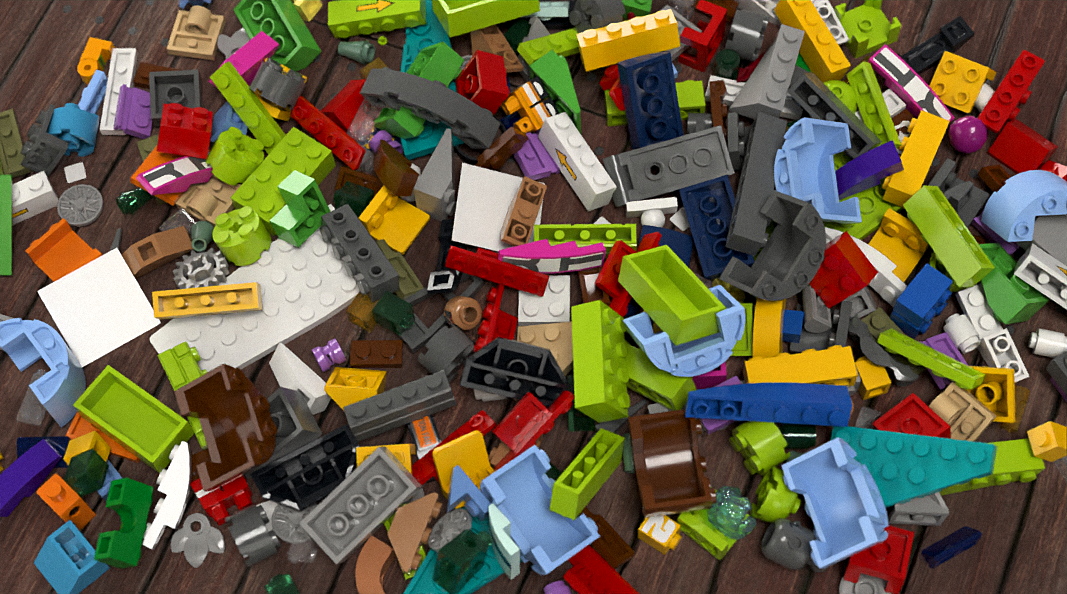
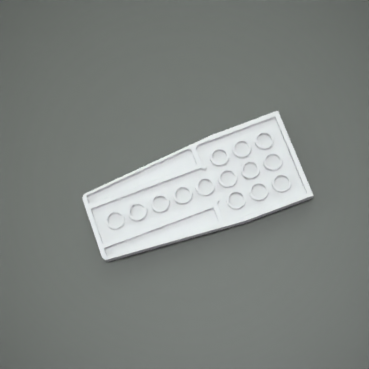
M332 204L328 205L330 211L335 210ZM319 227L299 247L278 238L271 243L268 251L266 249L263 250L258 261L239 267L226 278V282L219 283V285L259 283L261 285L263 310L174 318L150 337V342L158 354L172 349L183 342H187L190 348L195 346L201 357V361L197 362L201 371L206 369L207 372H210L222 364L243 369L276 350L279 343L285 345L325 322L362 297L363 294L359 290L356 278L354 276L350 277L347 273L342 258L338 259L335 256L330 241H325L322 237Z

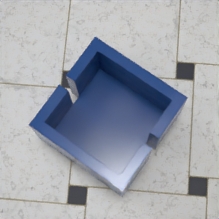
M926 263L896 300L890 318L902 332L915 340L919 333L924 335L931 327L932 319L935 315L940 316L948 305L946 302L952 295L950 287L953 280Z

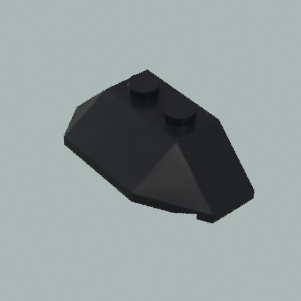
M497 337L466 359L460 380V386L520 400L527 392H530L543 405L549 407L563 391H568L570 386L550 349L502 337Z
M345 424L251 473V476L262 498L302 511L325 499L353 472L357 459L356 447H359L348 424Z

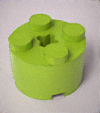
M230 127L228 131L222 132L207 156V166L210 163L213 168L212 173L219 180L237 186L238 183H244L264 160V145L261 141L242 134L238 128Z
M244 206L229 213H222L215 219L216 225L213 229L212 237L228 262H233L236 266H246L258 261L263 250L266 249L268 251L270 248L271 235L258 214L250 206Z
M745 421L732 430L733 436L729 438L733 449L736 452L740 451L746 459L744 465L752 475L756 472L764 475L772 470L773 466H778L791 456L790 452L785 454L784 448L788 446L787 442L774 422Z

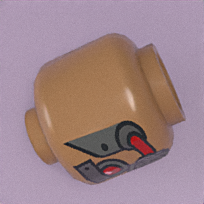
M455 296L446 303L444 317L449 325L453 323L460 330H471L480 323L482 309L480 304L473 298Z

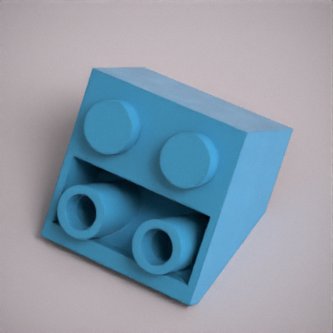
M71 520L67 521L46 539L34 561L35 566L58 594H79L110 569L108 564L94 560L95 548Z

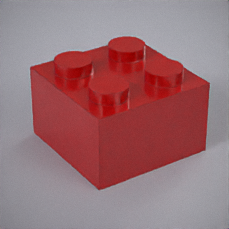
M476 50L455 79L458 94L481 108L491 111L493 115L496 114L500 105L509 96V87L506 80L507 69L504 65L503 56Z
M163 103L157 151L207 159L213 112L202 107L188 108L178 103Z
M846 231L826 244L824 260L809 284L829 309L868 286L878 271Z

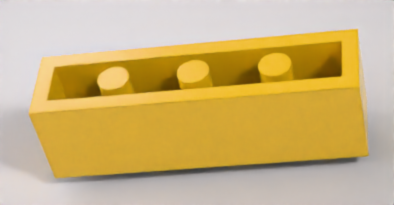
M779 0L774 12L781 23L805 31L799 53L810 71L823 83L828 80L841 81L851 64L812 1Z
M671 9L661 10L651 15L635 17L628 21L612 23L605 27L589 29L576 34L585 71L616 64L630 58L680 47L677 21Z
M921 110L918 119L912 118L907 130L911 135L909 138L904 136L899 150L903 152L900 159L904 170L885 178L882 188L886 190L883 200L903 207V204L921 189L950 121Z
M257 282L152 292L154 318L160 320L263 310L261 285Z
M834 345L827 350L820 351L807 349L799 354L792 355L780 353L771 358L753 357L744 362L743 368L745 384L782 382L849 387L855 385L858 376L851 346L843 347L841 345Z

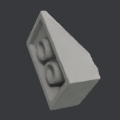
M446 129L413 188L417 208L429 214L431 218L441 222L446 220L448 215H453L457 202H455V154L452 131L450 129Z

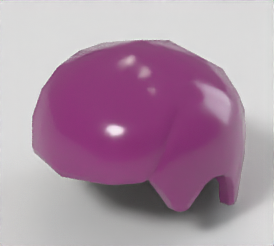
M974 116L958 118L950 126L948 132L949 142L959 152L974 153L985 144L987 128L982 120Z

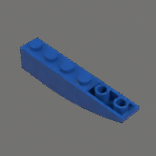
M782 382L736 384L689 391L685 417L848 427L852 402L847 386Z

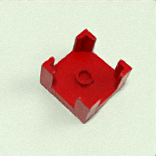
M700 0L696 9L713 17L709 23L699 20L697 27L702 30V33L689 27L683 29L680 35V42L697 49V57L682 53L679 55L678 62L705 73L725 36L727 9L708 1Z
M914 393L872 423L874 430L951 439V426Z
M889 525L884 528V531L888 533L886 540L850 556L843 580L857 583L860 574L863 573L888 580L885 592L899 594L906 576L914 532Z

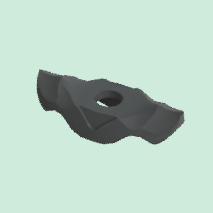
M858 314L851 318L848 327L851 339L860 342L861 350L869 360L892 372L898 386L905 387L911 385L920 377L911 370L910 366L900 363L890 352L885 350L883 345L877 343L878 340L872 336L868 325L859 319Z

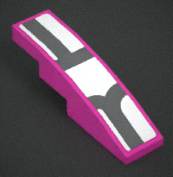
M886 44L869 59L868 62L871 63L872 68L886 79L884 85L902 99L906 104V109L916 118L919 117L921 110L950 121L949 124L954 120L955 117L927 83Z
M184 156L138 174L136 179L151 195L185 192L191 184L208 182L214 174L212 173L213 168L210 163L207 166L206 159Z
M544 239L499 250L498 260L539 273L572 272L603 266L606 248L602 242L578 248L575 240L550 246L548 240Z

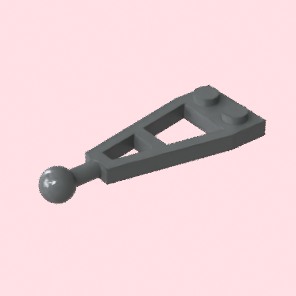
M463 273L460 283L468 279L473 283L460 296L472 298L485 285L484 279ZM428 287L417 291L416 294L403 301L400 299L381 313L382 318L398 337L403 340L412 353L426 345L441 328L448 324L443 313L428 329L410 309L411 306L439 294H428ZM453 292L440 293L447 302L455 297Z

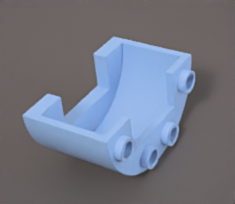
M805 117L798 120L784 135L786 140L782 149L777 150L774 164L776 191L809 202L818 211L822 221L848 224L861 223L858 197L839 202L833 160L834 154L851 148L848 123Z
M1043 170L1019 173L1006 180V184L998 192H993L986 203L981 221L1007 242L1032 241L1035 216L1067 214V181L1052 172Z
M721 285L709 288L726 307V310L715 313L719 333L675 345L669 339L666 332L659 331L654 333L650 316L646 312L624 319L623 323L629 335L656 367L670 372L674 376L692 377L712 371L733 353L731 351L737 340H741L744 332V307Z
M21 318L0 322V346L4 352L6 351L21 372L41 358L51 368V371L30 384L29 387L62 428L77 413L73 404L86 389L85 375L81 364L58 332L48 324L36 319L31 321L22 320Z
M839 437L782 465L785 474L783 475V480L787 488L793 492L803 494L805 498V510L813 520L815 526L814 535L817 539L810 542L813 550L811 557L820 569L886 540L888 536L887 531H884V528L889 526L888 517L879 489L866 465H861L860 462L854 459L857 456L855 450Z
M534 445L482 480L480 489L481 493L486 498L488 497L489 502L493 503L511 522V540L520 548V559L524 563L530 560L534 564L532 569L535 572L546 575L600 536L597 533L598 528L591 518H587L584 513L575 520H572L549 510L555 481L552 478H548L545 474L551 468L549 457L542 449L539 450Z

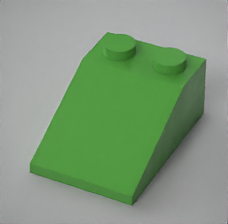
M551 50L529 66L530 79L536 76L539 77L549 94L543 99L551 97L560 113L566 112L581 134V111L568 68V62L562 55L558 56Z
M999 243L979 244L995 267L982 279L987 302L993 310V315L1005 325L1028 321L1049 299L1014 274L1016 262Z

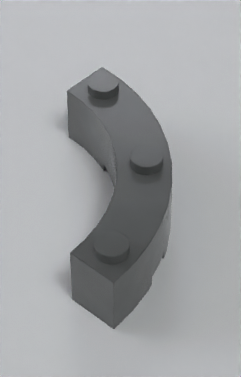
M388 67L371 69L360 91V94L374 107L400 110L402 106L412 109V113L415 116L426 119L434 124L442 122L451 127L452 134L465 142L470 148H490L501 124L493 117L491 111L481 108L464 96L446 88L444 83L437 80L430 81L412 74L395 71Z

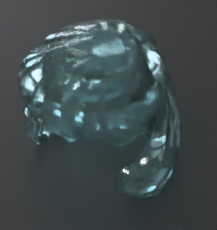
M722 486L716 492L717 503L712 504L711 509H707L708 520L726 537L735 540L743 539L756 527L755 518L748 516L743 520L747 511L752 508L748 498H741V492L738 488Z

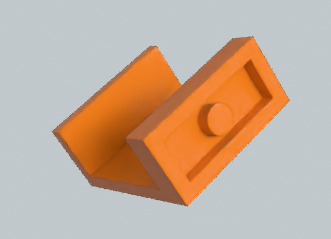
M64 218L58 223L53 224L48 232L33 241L29 248L25 250L32 262L53 282L102 256V253L96 248L93 250L71 229Z

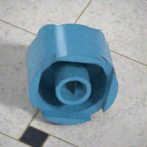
M66 103L64 107L54 109L46 132L69 143L64 155L70 156V152H78V156H87L94 152L99 127V116L81 110L77 104Z

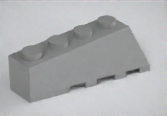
M781 24L772 44L728 111L738 112V114L752 119L756 118L758 112L777 118L780 117L805 31Z

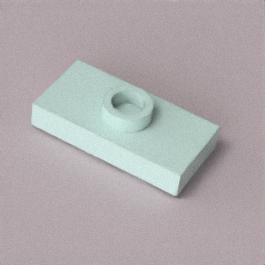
M539 2V12L522 17H538L540 20H551L552 17H568L569 2Z

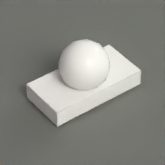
M670 197L627 202L626 218L641 217L642 226L649 225L662 228L665 224L664 214L676 213L678 207L677 198Z

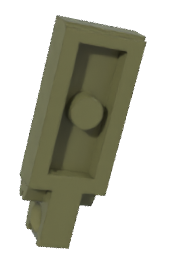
M384 239L376 241V244L399 274V290L395 291L399 299L403 301L423 289V285L402 254L392 251Z

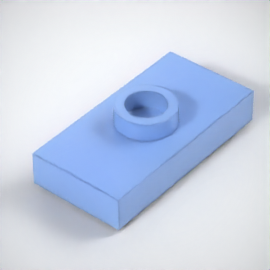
M96 70L88 87L83 90L82 98L78 104L81 110L94 114L97 113L105 97L108 79L103 71Z

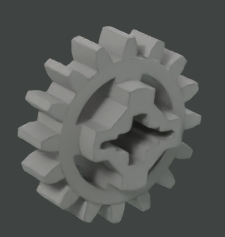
M210 248L208 252L203 250L198 253L192 250L191 256L183 255L184 261L176 262L178 269L173 270L174 281L180 289L219 286L220 282L227 281L225 275L230 273L225 257H223L220 251L215 253L214 248Z

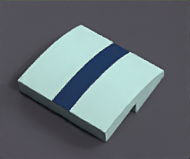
M492 503L489 505L491 545L499 564L512 580L520 574V548L511 540V522Z

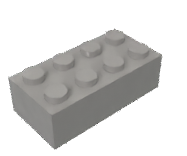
M386 446L378 447L299 524L337 565L349 558L396 513L399 507H402L423 486Z

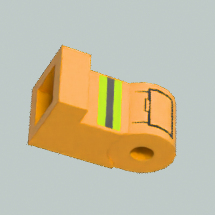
M89 38L77 67L78 73L86 85H89L95 71H103L107 61L111 60L112 49L115 48L112 42Z

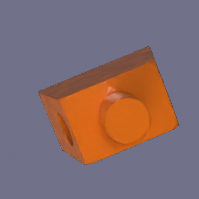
M57 473L36 491L42 500L65 523L71 520L79 530L96 516L94 511ZM74 507L79 508L77 513L70 516L69 513Z

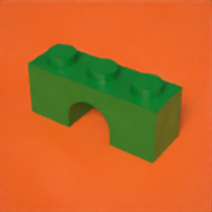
M127 477L111 481L105 507L113 509L119 514L121 527L119 531L99 533L94 556L95 561L120 569L137 566L141 557V545L143 535L147 529L146 521L149 508L152 505L154 487Z

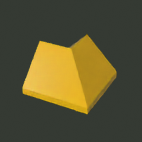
M969 366L986 375L981 385L967 391L997 416L993 420L994 422L1014 423V369Z
M335 367L325 384V392L344 410L343 407L383 393L387 371Z

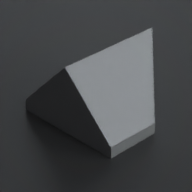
M937 492L922 498H914L904 504H896L888 516V523L941 526L948 516L949 510L940 493Z

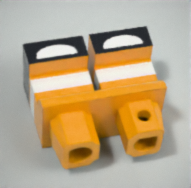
M538 76L529 79L509 93L507 100L501 104L507 115L518 111L521 119L513 123V126L524 133L540 129L545 118L560 114L551 97L543 99L549 94Z

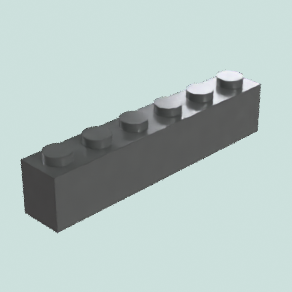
M758 112L751 125L725 246L727 248L755 256L760 247L764 248L767 243L769 234L765 233L766 227L770 225L771 220L760 211L774 190L775 158L777 150L782 149L786 140L784 138L787 132L785 131L786 120Z

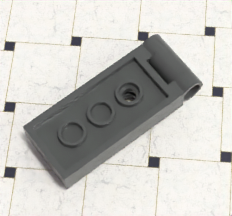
M721 125L602 159L606 172L617 186L612 195L615 207L624 206L627 202L642 201L674 192L724 175L731 176L735 174ZM651 167H659V174L652 175L650 173Z

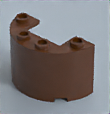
M222 364L174 391L181 415L199 418L212 460V462H203L197 465L204 491H212L267 462L271 458L275 448L277 427L269 411V402L265 396L260 394L255 385L244 375L240 368Z
M686 409L628 417L634 471L644 518L711 509L712 504L717 503L715 488L711 487L710 479L704 477L703 472H707L705 456H700L698 450V435L702 434L700 418L685 417Z

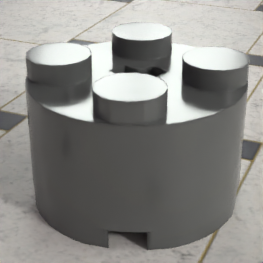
M577 0L574 10L570 12V22L575 25L579 34L589 29H597L612 23L623 22L622 15L626 14L625 8L621 0Z
M736 8L723 54L748 62H753L757 59L769 17Z
M268 58L266 62L262 61L249 88L254 92L257 89L262 92V97L284 108L288 106L290 110H293L306 83L304 82L305 78L300 73L292 69L286 72L280 63Z
M450 323V329L444 326L428 341L425 346L429 350L425 355L420 353L418 362L431 374L444 370L449 384H452L459 375L457 371L463 365L465 366L466 359L474 354L475 342L456 325Z
M254 503L225 518L228 524L233 523V525L229 526V530L241 555L244 558L248 556L250 558L245 561L248 567L278 553L277 548L281 547L275 531H268L265 525L270 521L262 505L256 507Z

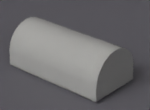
M808 284L802 290L804 326L809 332L821 333L832 328L830 308H827L814 289Z

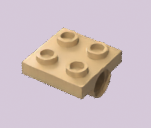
M197 5L192 6L190 11L179 10L167 46L168 54L214 60L218 49L217 40L219 35L223 33L226 23L225 17L213 15L207 8Z
M212 175L208 182L191 184L188 190L182 194L176 205L178 209L201 221H207L215 227L217 216L222 213H229L234 209L230 197L241 185L227 184Z
M952 381L946 390L939 394L928 406L951 426V439L975 442L997 417L966 389L958 387L955 381Z

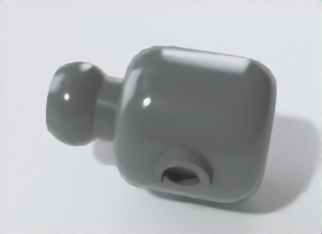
M778 518L770 524L761 545L762 553L766 558L791 570H799L806 564L818 573L824 572L828 568L820 569L814 563L811 557L813 550L810 542L816 540L814 532L802 527L800 521L792 522L784 518Z

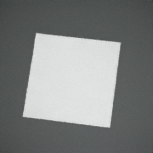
M462 163L452 241L494 251L514 247L501 241V228L509 206L523 178ZM542 203L534 225H540ZM534 227L528 243L534 242Z
M118 248L111 250L37 291L82 367L161 324L159 319L154 318L153 308Z

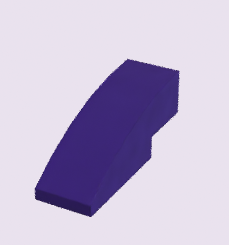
M893 140L858 156L835 171L839 200L881 184L880 179L904 170Z
M46 439L41 440L0 475V517H8L23 497H31L62 458L59 452Z

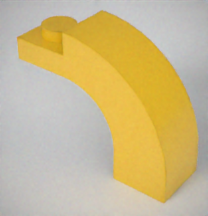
M757 297L753 327V357L771 358L783 353V319L787 299L768 301Z

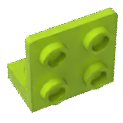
M715 489L717 503L712 504L711 509L683 512L679 515L677 523L681 525L680 530L721 561L752 523L753 518Z

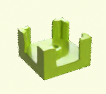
M865 0L864 5L845 12V3L835 6L834 11L849 38V41L845 44L855 59L880 49L885 44L894 43L898 39L901 23L897 17H893L892 24H890L881 10L882 0Z

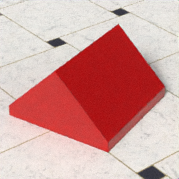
M351 80L321 110L326 117L334 121L355 140L374 122L382 110L380 107H374L360 94L366 80Z
M1016 119L1006 124L987 154L1014 173L1019 174L1038 170L1052 156L1058 146Z

